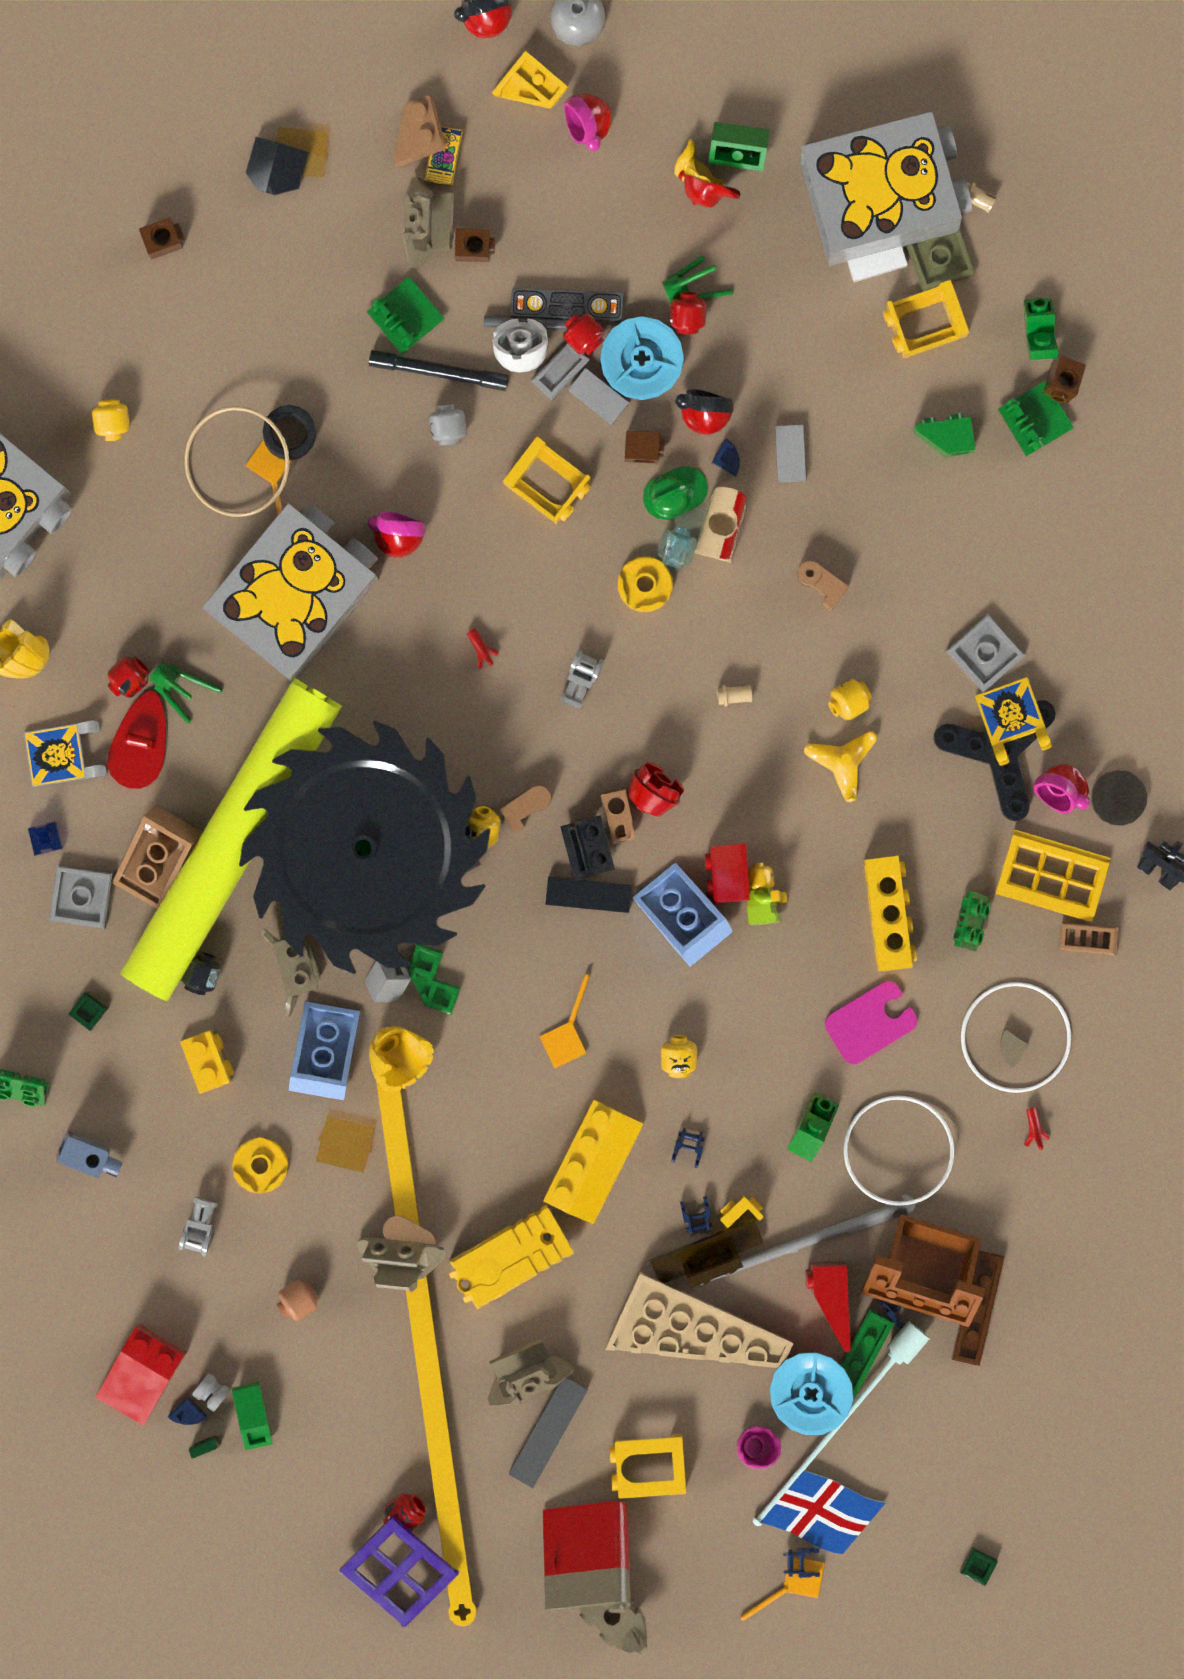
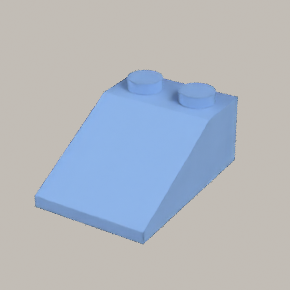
M676 862L632 897L689 967L733 932L726 918Z
M305 1001L290 1076L289 1091L344 1100L360 1011Z

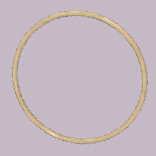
M225 407L208 414L193 429L185 449V471L192 490L207 507L226 516H250L266 509L281 494L289 473V452L282 433L267 416L247 407ZM233 410L253 413L264 419L277 433L285 453V472L281 485L275 495L263 506L242 513L221 510L205 500L196 489L189 470V451L193 438L199 428L211 417Z

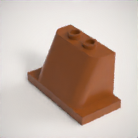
M900 1214L887 1258L876 1255L863 1284L861 1294L969 1327L985 1293V1288L972 1284L981 1239L960 1233L955 1229H947L932 1224L926 1220H919Z

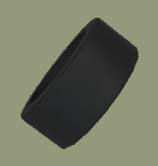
M285 405L276 408L267 417L276 424L280 419L290 416L297 418L305 426L306 435L302 444L296 448L288 449L290 461L300 459L309 453L315 442L316 430L314 421L308 412L298 406ZM264 421L263 438L266 447L271 454L285 460L284 449L273 438V428Z

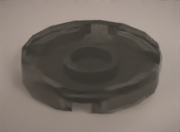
M1115 770L1104 774L1096 781L1091 791V804L1094 812L1102 821L1110 825L1123 826L1133 823L1142 815L1147 806V791L1144 783L1137 776L1129 771Z

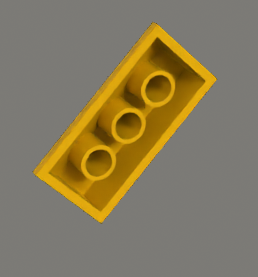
M593 1099L543 1201L570 1215L594 1224L643 1123Z

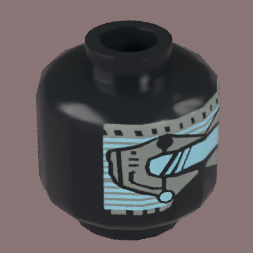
M199 952L198 956L195 955L181 979L185 984L184 988L198 995H205L206 992H211L215 989L221 973V966L214 961L215 956L206 952Z

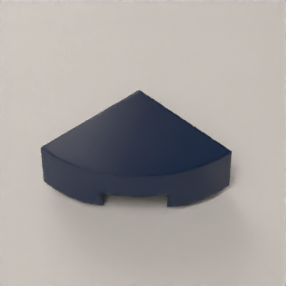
M726 438L712 464L736 477L740 466L739 455L733 443Z
M189 1396L168 1416L173 1422L183 1425L198 1424L208 1417Z

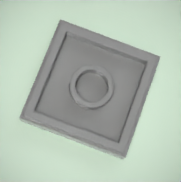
M989 614L946 651L982 693L1025 656Z
M57 865L49 921L105 929L113 873Z

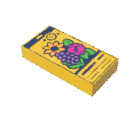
M441 126L446 150L429 156L425 182L452 187L463 131Z

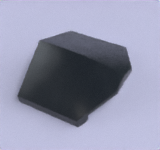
M256 137L246 174L261 192L278 195L298 190L309 152Z

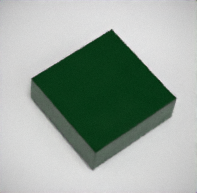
M85 992L68 1015L89 1031H92L108 1008Z
M214 1435L192 1444L188 1451L193 1459L218 1449L221 1444L218 1437Z
M972 1547L960 1573L986 1586L998 1560Z

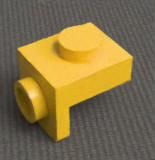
M743 1195L736 1202L730 1200L720 1210L723 1215L719 1219L728 1228L749 1209L760 1221L763 1218V1215L760 1213L763 1207L753 1196L747 1199Z

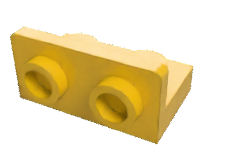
M208 1030L180 1041L199 1094L232 1082L230 1076L234 1075V1071L229 1059L225 1061L220 1050L224 1049V1045L219 1033L214 1034L213 1030Z

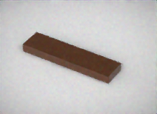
M981 1250L978 1252L972 1284L985 1288V1293L970 1326L966 1327L959 1324L952 1360L980 1366L1005 1257L1003 1255Z

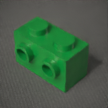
M714 122L708 164L763 172L769 130Z

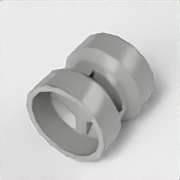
M208 1373L192 1395L198 1400H204L207 1403V1407L214 1412L231 1389L225 1384L220 1385L216 1382V1377Z

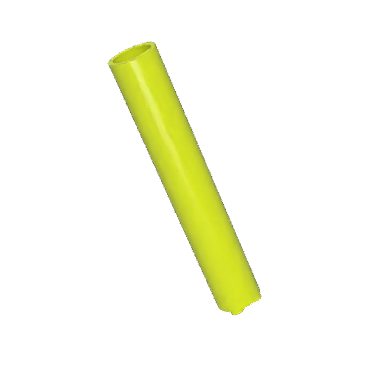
M296 678L292 680L119 973L138 987L164 1001H169L251 862L250 860L244 866H239L242 844L267 818L268 813L263 808L244 811V807L256 790L289 779L292 775L289 767L272 763V760L291 749L316 751L324 738L318 732V729L330 728L342 708V705L330 698L325 702L324 700L327 696L314 688H309L306 691L308 685Z

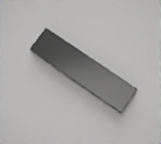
M568 1377L557 1386L511 1468L510 1476L534 1488L586 1395L588 1388Z

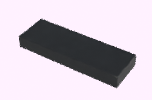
M548 877L545 905L629 913L632 885Z

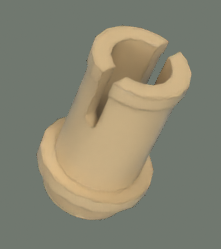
M967 182L971 203L989 213L997 197L975 187L976 183L970 184Z
M722 685V688H717L718 705L724 704V707H727L728 704L752 702L751 685L734 687Z

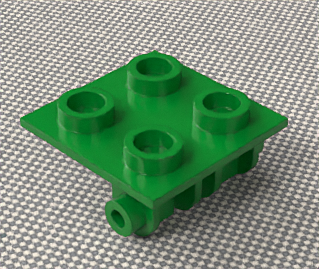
M407 277L385 297L376 299L372 303L373 306L366 311L401 354L405 353L444 320V317L410 277Z
M1046 380L998 408L999 413L1026 457L1074 429L1060 403L1053 401L1049 395L1043 393Z
M974 891L967 892L966 897L963 896L960 910L966 912L965 914L959 913V916L964 917L963 922L957 921L956 923L962 925V928L957 926L955 928L953 940H955L954 946L977 951V947L982 944L984 938V930H982L984 919L988 918L991 909L990 897Z
M0 1070L1 1100H10L12 1098L20 1100L24 1105L36 1107L37 1105L45 1106V1094L48 1093L50 1083H46L45 1079L32 1076L29 1081L28 1075H25L24 1079H20V1073H17L16 1077H14L15 1072Z

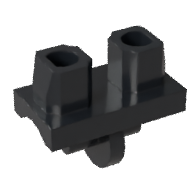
M1148 841L1143 847L1142 856L1137 868L1150 875L1158 865L1165 870L1158 882L1168 890L1173 889L1179 882L1184 883V865L1181 864L1184 862V854L1179 852L1183 844L1176 841L1171 846L1163 841L1158 848Z

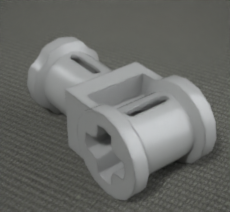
M578 650L569 670L567 678L569 684L564 695L559 697V701L582 710L583 705L581 703L587 689L591 690L593 683L596 682L604 660L593 659L584 655L582 650ZM581 663L584 664V665H587V666H589V667H591V668H593V669H590V668H588V667H585V666L581 665ZM577 686H579V688H578V690H577V693H576L575 697L573 698L572 696H573V694H574V692H575V689H576Z
M194 1197L193 1202L195 1205L192 1217L187 1219L184 1226L179 1250L189 1249L197 1251L206 1257L214 1225L210 1224L213 1210L218 1206V1203Z

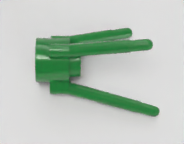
M701 256L678 272L667 276L668 279L663 281L662 284L669 302L671 303L674 298L680 297L681 292L689 291L688 283L715 271L717 266H710L684 278V274L705 260V257ZM733 290L699 293L697 297L702 299L732 295Z
M162 662L153 671L149 680L155 684L154 689L162 694L179 716L189 724L191 722L190 718L166 691V689L168 691L175 689L187 699H192V695L177 684L179 677L176 675L218 693L222 692V688L182 671L173 664L168 667Z

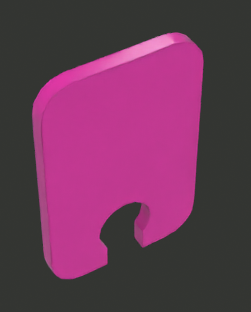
M886 981L879 984L826 1018L825 1028L846 1062L850 1064L860 1063L911 1032L916 1027L917 1017L911 1007L904 1010L898 1018H889L884 1012V1006L887 1001L897 999L903 995L894 982Z

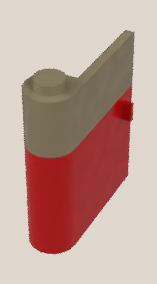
M609 1501L543 1509L545 1610L552 1611L601 1605L608 1608L611 1613L625 1612L626 1607L631 1606L627 1503Z

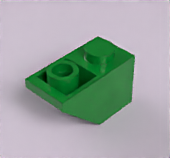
M963 413L946 416L947 420L937 422L935 417L920 419L919 424L913 427L914 435L944 457L972 454L976 450L971 417H963Z
M814 1092L793 1133L787 1150L812 1162L825 1141L839 1104Z

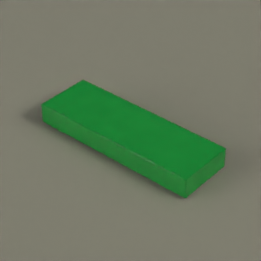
M871 1309L868 1310L850 1344V1352L845 1353L840 1363L852 1383L854 1397H856L895 1323Z

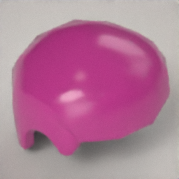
M752 1426L743 1431L737 1440V1455L746 1466L754 1469H765L775 1464L781 1455V1442L769 1428Z

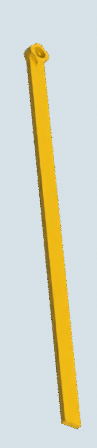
M377 1083L395 1216H402L420 1226L401 1090L387 1092ZM427 1276L417 1280V1288L414 1291L406 1290L443 1559L454 1569L459 1570V1575L447 1585L450 1602L448 1614L454 1624L466 1626L474 1621L477 1607L472 1601ZM459 1604H464L467 1609L470 1608L471 1613L466 1614V1618H461L460 1615L455 1614V1610L459 1609Z

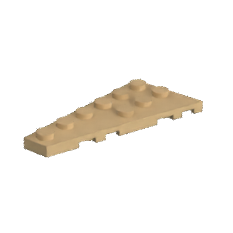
M640 1272L605 1350L630 1351V1353H649L668 1357L696 1360L706 1359L725 1363L734 1362L779 1368L787 1359L794 1342Z

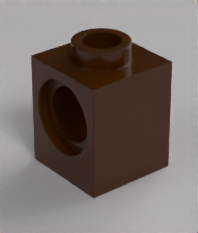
M170 217L139 228L151 260L182 249L180 240L185 239L180 224H174ZM160 232H169L170 239L168 242L160 244L156 241L157 235Z
M456 228L455 260L489 262V254H495V237H490L489 229ZM473 239H478L483 243V247L477 252L469 250L467 245Z
M1060 355L1051 363L1043 393L1049 395L1053 401L1059 403L1070 402L1078 395L1086 364ZM1059 376L1066 379L1068 387L1060 382Z
M626 431L624 462L658 464V457H664L665 440H659L660 432Z

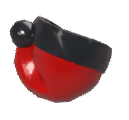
M463 0L461 6L457 7L454 11V17L458 21L463 22L467 30L476 37L494 38L500 35L509 25L512 15V1Z
M689 389L686 394L677 395L675 400L676 405L682 411V419L690 430L701 435H712L721 431L731 419L734 411L731 398H725L701 389Z

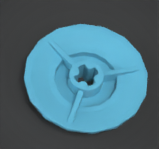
M643 316L626 319L612 328L603 342L600 356L603 375L611 387L625 397L639 400L659 397L671 389L681 375L684 360L681 342L674 331L658 319ZM640 352H644L645 357L650 358V361H645V366H639V361H634V358H637Z
M817 1352L799 1353L785 1360L774 1373L770 1385L771 1405L779 1420L791 1430L804 1435H823L838 1428L849 1415L853 1403L852 1383L845 1369L833 1358ZM808 1387L811 1390L814 1388L818 1389L817 1398L806 1395L809 1390Z

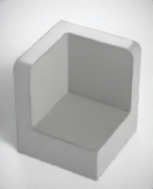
M376 961L365 979V984L374 1002H398L411 979L405 967L387 968Z

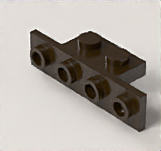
M752 1218L650 1259V1262L659 1281L666 1283L686 1275L691 1288L705 1285L712 1279L722 1275H730L737 1269L742 1268L743 1264L738 1253L764 1242L756 1221Z

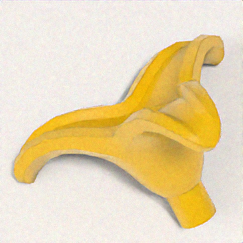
M869 731L842 746L807 743L804 753L833 772L844 799L847 802H852L857 799L858 766L875 744L877 735L873 731Z

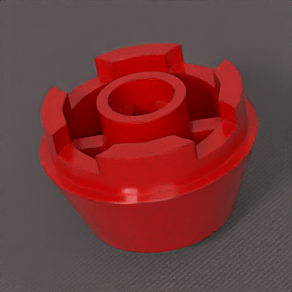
M647 762L645 766L642 765L639 769L634 770L628 796L640 811L660 817L680 803V797L684 792V788L677 779L672 782L663 774V768Z

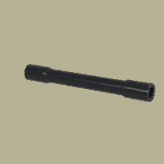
M371 350L369 366L433 376L506 391L509 377L507 374L477 371L428 362L377 350Z

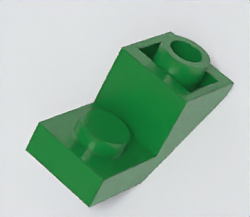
M1035 298L1024 300L1026 345L1030 360L1058 358V346L1054 333L1055 312L1052 299Z
M259 1382L232 1387L236 1414L245 1450L272 1445V1436Z

